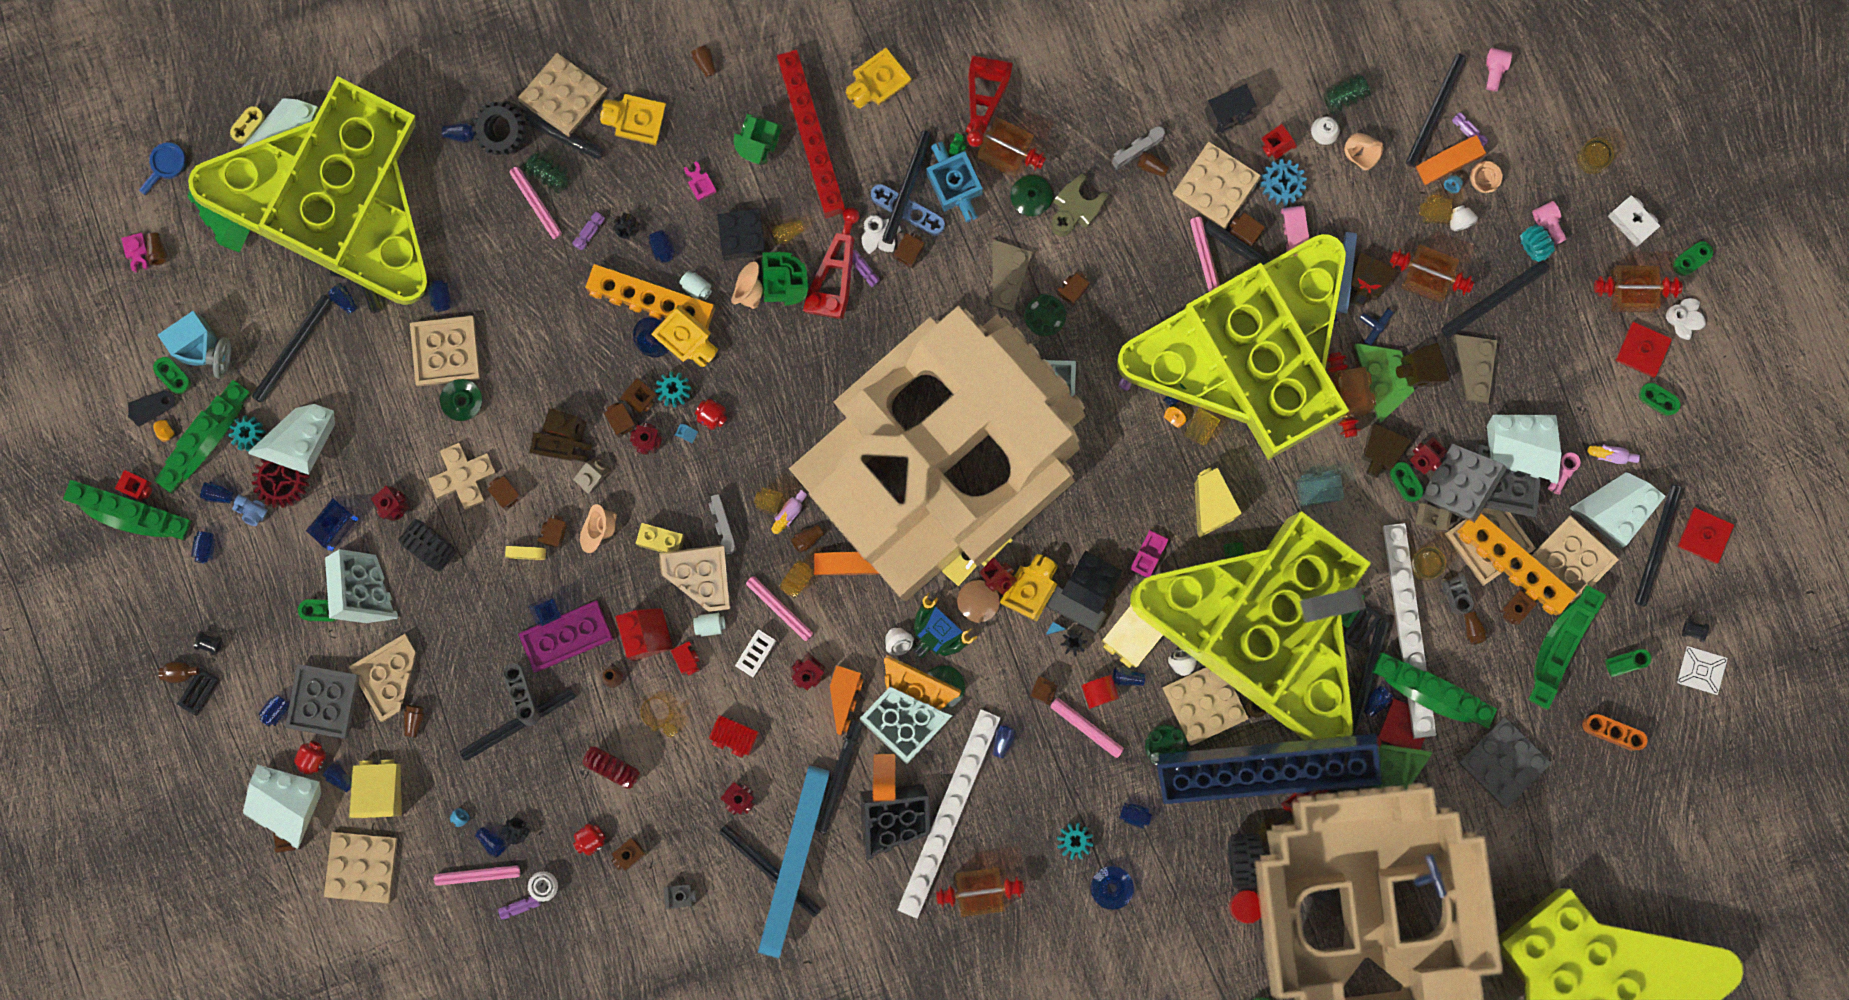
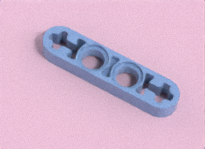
M880 184L872 188L871 199L876 205L892 213V204L897 199L899 193ZM881 190H883L884 196L887 198H890V195H893V197L889 201V205H886L887 200L885 198L881 197L880 199H877V195L875 192H881ZM908 200L902 219L930 235H940L944 230L943 219L912 200ZM914 210H920L923 214V217L918 221L911 218V213ZM926 215L930 216L928 221L932 223L938 221L940 228L932 230L931 224L928 222L925 223V226L922 225L925 222Z
M1345 232L1343 246L1346 256L1336 312L1347 313L1349 306L1357 233Z

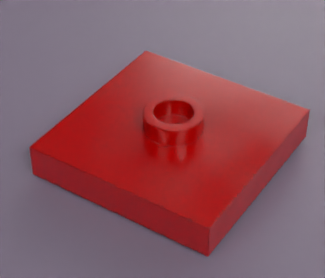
M1632 322L1615 361L1655 378L1672 338Z
M1694 507L1677 547L1714 564H1718L1734 524Z
M1392 699L1378 737L1381 741L1396 747L1421 750L1425 737L1413 739L1409 705Z

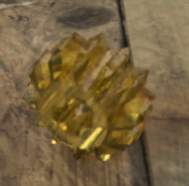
M800 560L797 561L780 583V588L788 596L798 597L814 575V570L808 564Z

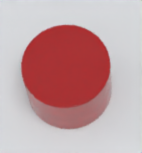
M1112 675L1081 685L1089 709L1119 699Z
M1249 890L1236 892L1229 902V911L1232 917L1246 924L1258 921L1262 916L1259 895Z

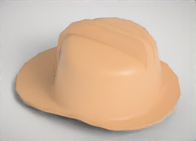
M750 262L739 274L731 299L733 304L741 303L752 309L757 308L764 292L763 285L758 279L759 265L757 262Z
M599 504L591 507L580 533V544L583 551L586 553L594 552L600 545L601 540L610 538L614 534L616 513L604 510Z

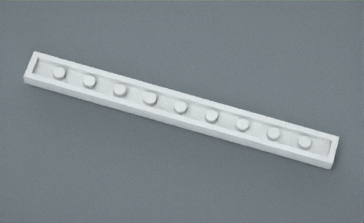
M1405 523L1383 526L1402 662H1406L1422 671H1427ZM1407 697L1413 739L1436 736L1433 711Z
M980 710L898 907V911L918 918L1000 717Z

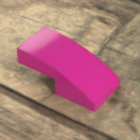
M1149 530L1130 569L1145 577H1150L1169 539Z

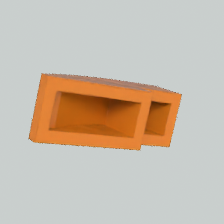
M1475 135L1417 165L1416 169L1424 185H1427L1483 158L1486 152L1478 136Z
M859 552L814 553V575H879L878 571Z

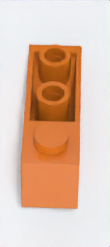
M836 665L830 683V692L836 732L842 736L843 732L847 733L851 720L847 718L849 712H854L857 699H854L856 690L861 691L864 679L861 678V673Z

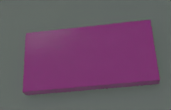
M598 600L518 633L534 673L614 640Z

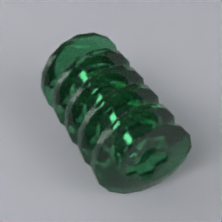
M1361 74L1355 76V79L1349 78L1348 82L1342 81L1340 86L1335 84L1332 89L1326 88L1324 101L1328 110L1333 115L1335 114L1334 107L1342 111L1343 103L1349 108L1350 100L1356 105L1358 103L1357 97L1365 101V94L1367 93L1371 97V92L1366 79Z
M537 150L526 161L523 172L527 171L528 176L534 175L536 181L541 179V184H548L549 189L555 188V192L559 194L569 182L570 176H567L568 169L565 168L561 172V164L553 167V159L546 163L547 155L539 158L540 151Z

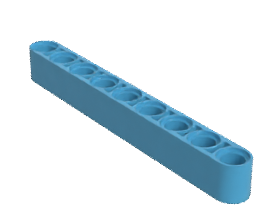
M811 765L808 767L758 953L775 958L780 957L830 770Z

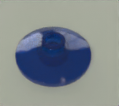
M653 317L643 318L635 325L633 340L638 350L644 355L659 358L666 355L670 350L651 335L662 322Z
M1108 866L1100 869L1094 875L1090 890L1094 901L1099 906L1108 910H1117L1126 906L1132 899L1134 884L1131 876L1124 869ZM1109 884H1114L1116 886V890L1114 892L1108 891Z

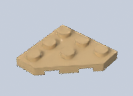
M723 545L659 553L661 574L708 612L730 609Z
M406 634L349 666L353 674L360 675L359 686L382 723L401 712L417 652Z

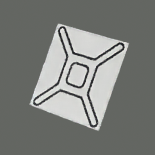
M1687 646L1677 683L1718 695L1727 658Z

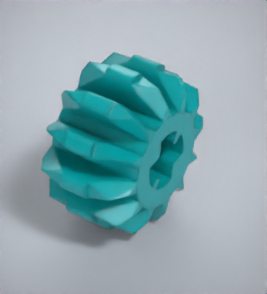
M1537 224L1530 226L1520 235L1524 250L1534 261L1540 262L1545 260L1555 251L1551 236L1542 226Z
M670 371V378L667 379L666 375L663 374L664 382H656L662 388L655 389V393L661 394L658 400L660 402L665 400L664 405L666 407L672 401L673 407L677 408V401L684 405L685 402L682 398H690L686 391H690L692 388L686 385L689 380L688 378L682 379V373L679 372L675 378L673 371ZM673 385H676L678 391L676 393L673 391V394H671L669 387L672 386L673 388Z
M245 415L242 421L238 418L235 419L237 426H230L234 432L229 433L228 436L234 438L231 444L234 446L238 445V450L242 451L245 448L249 452L252 446L254 447L258 441L263 439L260 435L266 434V431L261 429L263 423L257 422V418L252 417L249 420L248 416ZM246 430H249L248 433H249L250 436H249L248 438L245 437V436H246V433H245Z
M1076 823L1074 831L1072 825L1068 824L1067 827L1070 832L1063 828L1060 830L1065 837L1057 836V840L1064 841V844H1059L1057 847L1058 849L1066 847V850L1062 853L1063 856H1066L1071 851V860H1074L1075 852H1077L1078 858L1082 859V850L1086 854L1090 853L1085 846H1093V843L1086 842V839L1092 838L1093 835H1084L1088 830L1087 827H1084L1080 832V823ZM1077 835L1080 837V846L1074 845L1073 848L1070 845L1072 842L1070 837L1074 836L1075 838Z

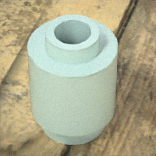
M686 272L679 282L682 285V289L695 299L706 300L711 294V284L696 272Z
M719 613L699 615L698 618L693 619L695 634L701 635V637L722 634V629H726L724 616L720 617Z

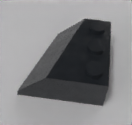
M924 784L895 787V801H873V790L860 791L861 830L867 861L873 859V856L883 851L887 853L892 851V848L902 843L908 844L930 834L929 795Z

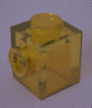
M1430 195V197H1427L1420 204L1419 215L1422 216V222L1447 225L1451 221L1453 199H1445L1441 195Z
M762 487L761 492L757 491L754 504H757L756 509L758 511L777 516L784 495L783 493Z

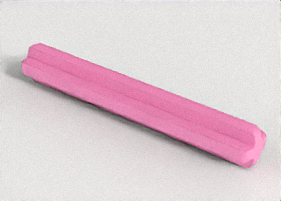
M520 167L512 168L509 171L552 239L561 236V230Z
M1195 217L1191 219L1190 223L1210 292L1219 287L1220 284L1202 218Z
M752 576L746 582V585L804 641L810 639L813 632L755 576Z
M1056 698L1050 707L1115 758L1121 755L1124 748L1060 698Z
M516 865L440 873L434 875V882L438 886L520 877L521 871L520 867Z

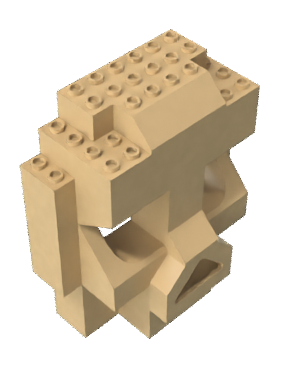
M957 306L941 321L938 319L934 321L929 317L833 401L847 418L789 468L807 489L811 498L843 535L905 602L963 551L977 566L981 565L1075 482L1072 477L1074 472L1066 461L1080 449L1078 445L1080 440L1073 427L1085 417L1083 411L1085 407L1076 395L1073 397L1070 395L1071 392L1064 379L1060 375L1056 376L1054 374L1052 366L1046 359L1042 360L1040 358L1041 356L1038 354L1037 349L1031 343L1027 344L1024 335L1017 327L1013 328V325L1005 316L1001 318L996 314L985 325L981 326L976 324L977 322L974 320V317L966 308L962 311ZM921 375H931L938 378L950 390L953 396L921 424L905 431L893 416L892 405L895 397L909 383ZM990 435L1009 458L1011 465L1009 480L1004 485L984 496L971 497L964 495L943 474L985 437ZM875 455L908 457L906 502L903 505H899L865 466Z
M1426 784L1408 785L1406 790H1404V786L1381 787V789H1362L1360 792H1338V796L1337 794L1316 795V799L1311 796L1299 797L1298 802H1293L1294 826H1272L1273 830L1267 831L1270 855L1261 856V860L1255 861L1271 995L1278 999L1294 997V1000H1483L1480 975L1502 973L1484 837L1477 836V833L1472 832L1461 833L1459 812H1452L1451 808L1435 807L1433 788H1426ZM1432 853L1438 869L1442 872V880L1447 891V896L1443 897L1440 923L1427 936L1399 940L1392 881L1414 879L1430 873L1425 856ZM1340 888L1344 920L1343 947L1312 949L1306 943L1302 933L1300 903L1311 892ZM1365 958H1370L1402 984V989L1396 992L1345 998L1343 993V986Z

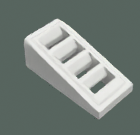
M758 629L735 666L751 677H754L777 641ZM759 638L768 643V646H763L757 640ZM754 645L764 651L762 655L752 649ZM751 653L758 657V662L748 657V654ZM744 660L755 666L753 670L743 664Z

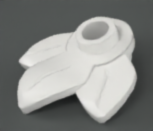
M872 215L865 220L864 229L866 232L862 236V244L868 254H871L877 247L885 252L894 251L895 240L892 244L882 241L889 219L883 220L880 216ZM872 223H877L879 225V227L875 230L872 229L870 226ZM899 226V228H898V230H897V233H899V232L901 231L900 226Z
M1684 299L1679 305L1671 306L1666 313V319L1670 324L1674 325L1676 334L1686 340H1690L1692 330H1699L1706 326L1704 316L1697 311L1700 302L1696 299Z

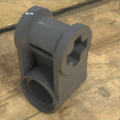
M1460 572L1458 576L1441 579L1443 591L1447 596L1453 613L1461 616L1471 611L1474 602L1464 574ZM1458 600H1464L1467 603L1466 610L1458 607Z

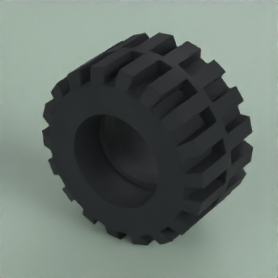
M491 102L490 105H484L482 107L483 110H478L476 114L479 117L474 118L473 123H476V127H472V131L476 132L477 135L474 136L475 141H480L478 145L480 148H485L484 151L494 155L514 154L517 150H521L524 147L523 143L528 142L529 138L526 135L531 133V130H527L530 121H526L525 118L528 116L525 112H521L522 108L507 102ZM500 116H504L510 125V133L503 141H500L493 131L494 123Z
M414 519L398 539L400 544L409 552L438 572H441L457 553L456 548L419 519Z
M1258 833L1231 834L1228 843V854L1232 884L1235 889L1258 888L1255 861L1261 860V856H1264L1261 837Z

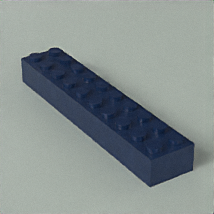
M1377 734L1159 754L1157 763L1163 804L1382 785L1383 778Z

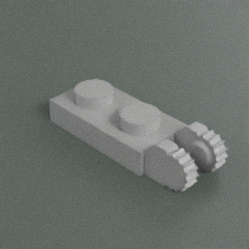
M1157 126L1155 129L1150 130L1148 137L1144 139L1140 137L1132 143V147L1127 150L1122 148L1117 151L1112 161L1115 169H1119L1140 156L1143 151H1148L1161 142L1165 135L1164 129Z
M717 494L710 496L712 502L709 503L712 515L716 514L718 519L715 526L718 535H723L721 545L724 546L726 554L730 555L734 553L736 546L721 497Z

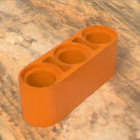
M1595 714L1587 716L1583 720L1582 726L1585 732L1632 751L1641 750L1647 745L1648 740L1645 733L1605 716ZM1593 718L1599 723L1597 730L1592 729L1590 726V721ZM1612 727H1616L1619 730L1617 738L1611 735ZM1633 735L1639 738L1638 746H1634L1631 743Z
M874 754L873 801H895V754Z

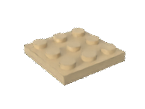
M556 53L518 97V101L569 137L607 93V88Z
M1208 142L1173 192V196L1226 229L1260 180L1261 175Z
M474 316L410 323L415 384L417 387L450 383L457 379L469 381L480 379Z
M1489 508L1482 509L1481 514L1526 552L1531 553L1536 549L1510 512ZM1463 520L1446 532L1445 535L1482 586L1500 575L1501 572L1492 566L1493 562L1487 557L1484 559L1475 551L1476 548L1471 543L1468 545L1459 538L1460 534L1456 531L1465 522ZM1478 531L1477 538L1485 542L1486 534L1483 531ZM1500 545L1494 546L1495 554L1501 556L1503 554L1502 547ZM1511 559L1510 565H1514L1518 560Z
M1571 515L1531 555L1577 594L1570 602L1571 604L1579 599L1586 585L1593 587L1619 560L1612 551Z
M1207 667L1162 688L1180 728L1186 736L1189 746L1248 720V716L1234 687Z
M332 832L324 897L390 903L398 838Z

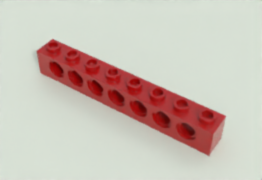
M793 50L777 55L778 64L825 219L843 214L845 211L844 203L798 52Z

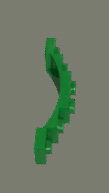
M232 380L220 396L217 395L207 409L199 413L177 441V447L165 461L166 465L154 481L173 494L178 486L185 482L217 447L243 408V403L250 396L251 392L235 380Z
M70 480L63 500L79 505L93 519L110 527L139 535L153 537L172 536L185 541L192 522L189 519Z
M1586 585L1579 599L1568 606L1553 623L1540 646L1534 669L1535 685L1527 699L1528 701L1545 710L1549 709L1558 692L1557 689L1564 672L1585 631L1598 613L1606 597L1605 594Z
M1380 653L1372 673L1383 677L1387 683L1419 705L1457 721L1474 722L1484 728H1489L1497 711V708L1482 702L1481 699L1465 692L1464 689L1427 671H1422L1406 662H1401L1385 653Z

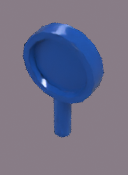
M162 143L152 150L149 163L154 172L141 186L139 191L146 195L160 177L172 179L183 173L186 168L187 158L179 146L173 143Z

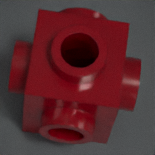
M643 423V426L637 425L636 430H632L630 442H633L632 446L634 449H637V453L649 455L650 452L655 454L656 449L660 448L662 436L655 429V425ZM647 434L649 436L648 440L642 441V435Z
M1432 437L1427 443L1423 444L1421 442L1412 451L1415 455L1410 461L1417 470L1425 475L1430 469L1434 472L1443 463L1440 460L1448 451Z
M387 485L371 498L377 507V514L382 519L399 520L404 516V512L410 508L405 502L407 500L405 495L397 490V488Z
M994 557L979 572L986 580L984 584L992 592L997 590L1002 595L1018 580L1012 574L1014 569L1007 562L1002 564Z
M808 652L802 660L798 659L792 665V682L797 687H803L807 691L811 687L815 688L822 680L821 676L824 674L825 666Z
M734 781L720 798L727 804L725 808L734 816L737 813L740 815L744 812L748 814L755 805L753 803L755 797L752 796L754 791L745 784L739 786ZM738 796H741L743 799L740 804L736 802Z

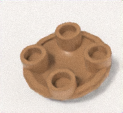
M971 581L965 584L959 591L957 598L958 609L968 621L976 623L985 622L991 619L998 611L1000 604L999 594L996 590L992 592L984 584L985 581Z

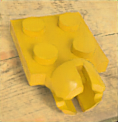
M884 48L853 71L856 80L846 88V95L850 101L854 99L855 102L852 104L857 108H862L871 101H874L879 106L911 83L912 79L888 49Z
M624 94L622 101L618 102L609 99L604 101L600 121L602 124L616 128L615 136L657 145L666 104Z
M680 305L651 334L681 361L684 362L689 358L700 367L708 365L706 363L711 362L718 351L707 338L711 332Z
M1041 554L1035 555L1030 566L1023 567L1020 565L1015 574L1018 580L1005 592L1000 603L1037 622L1058 585L1052 581L1058 565L1048 557H1043Z

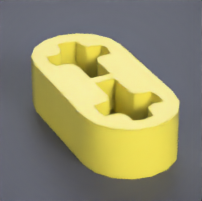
M249 107L232 126L230 134L237 143H246L264 122L265 117L262 111L257 107ZM257 114L258 120L253 119L251 121L250 115ZM237 131H243L245 133V136H239L237 134Z
M506 546L505 558L545 560L546 549Z

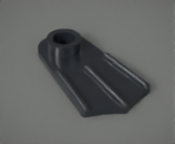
M162 391L129 402L128 417L140 427L173 408L176 401L175 396L169 391ZM168 397L170 401L165 405L163 400Z

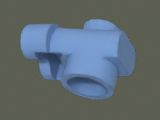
M240 494L236 497L232 510L240 514L243 513L242 520L251 526H257L259 521L262 522L267 514V509H265V505L258 500L252 502Z

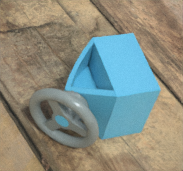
M190 312L158 334L171 356L188 365H213V374L217 379L225 376L231 358V343L226 337L221 338L217 343L218 338L206 320L196 312Z

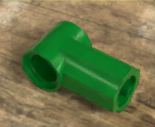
M1637 649L1605 659L1610 677H1615L1637 669L1646 668L1650 665L1652 659L1647 650ZM1637 653H1641L1644 656V662L1641 665L1635 661Z

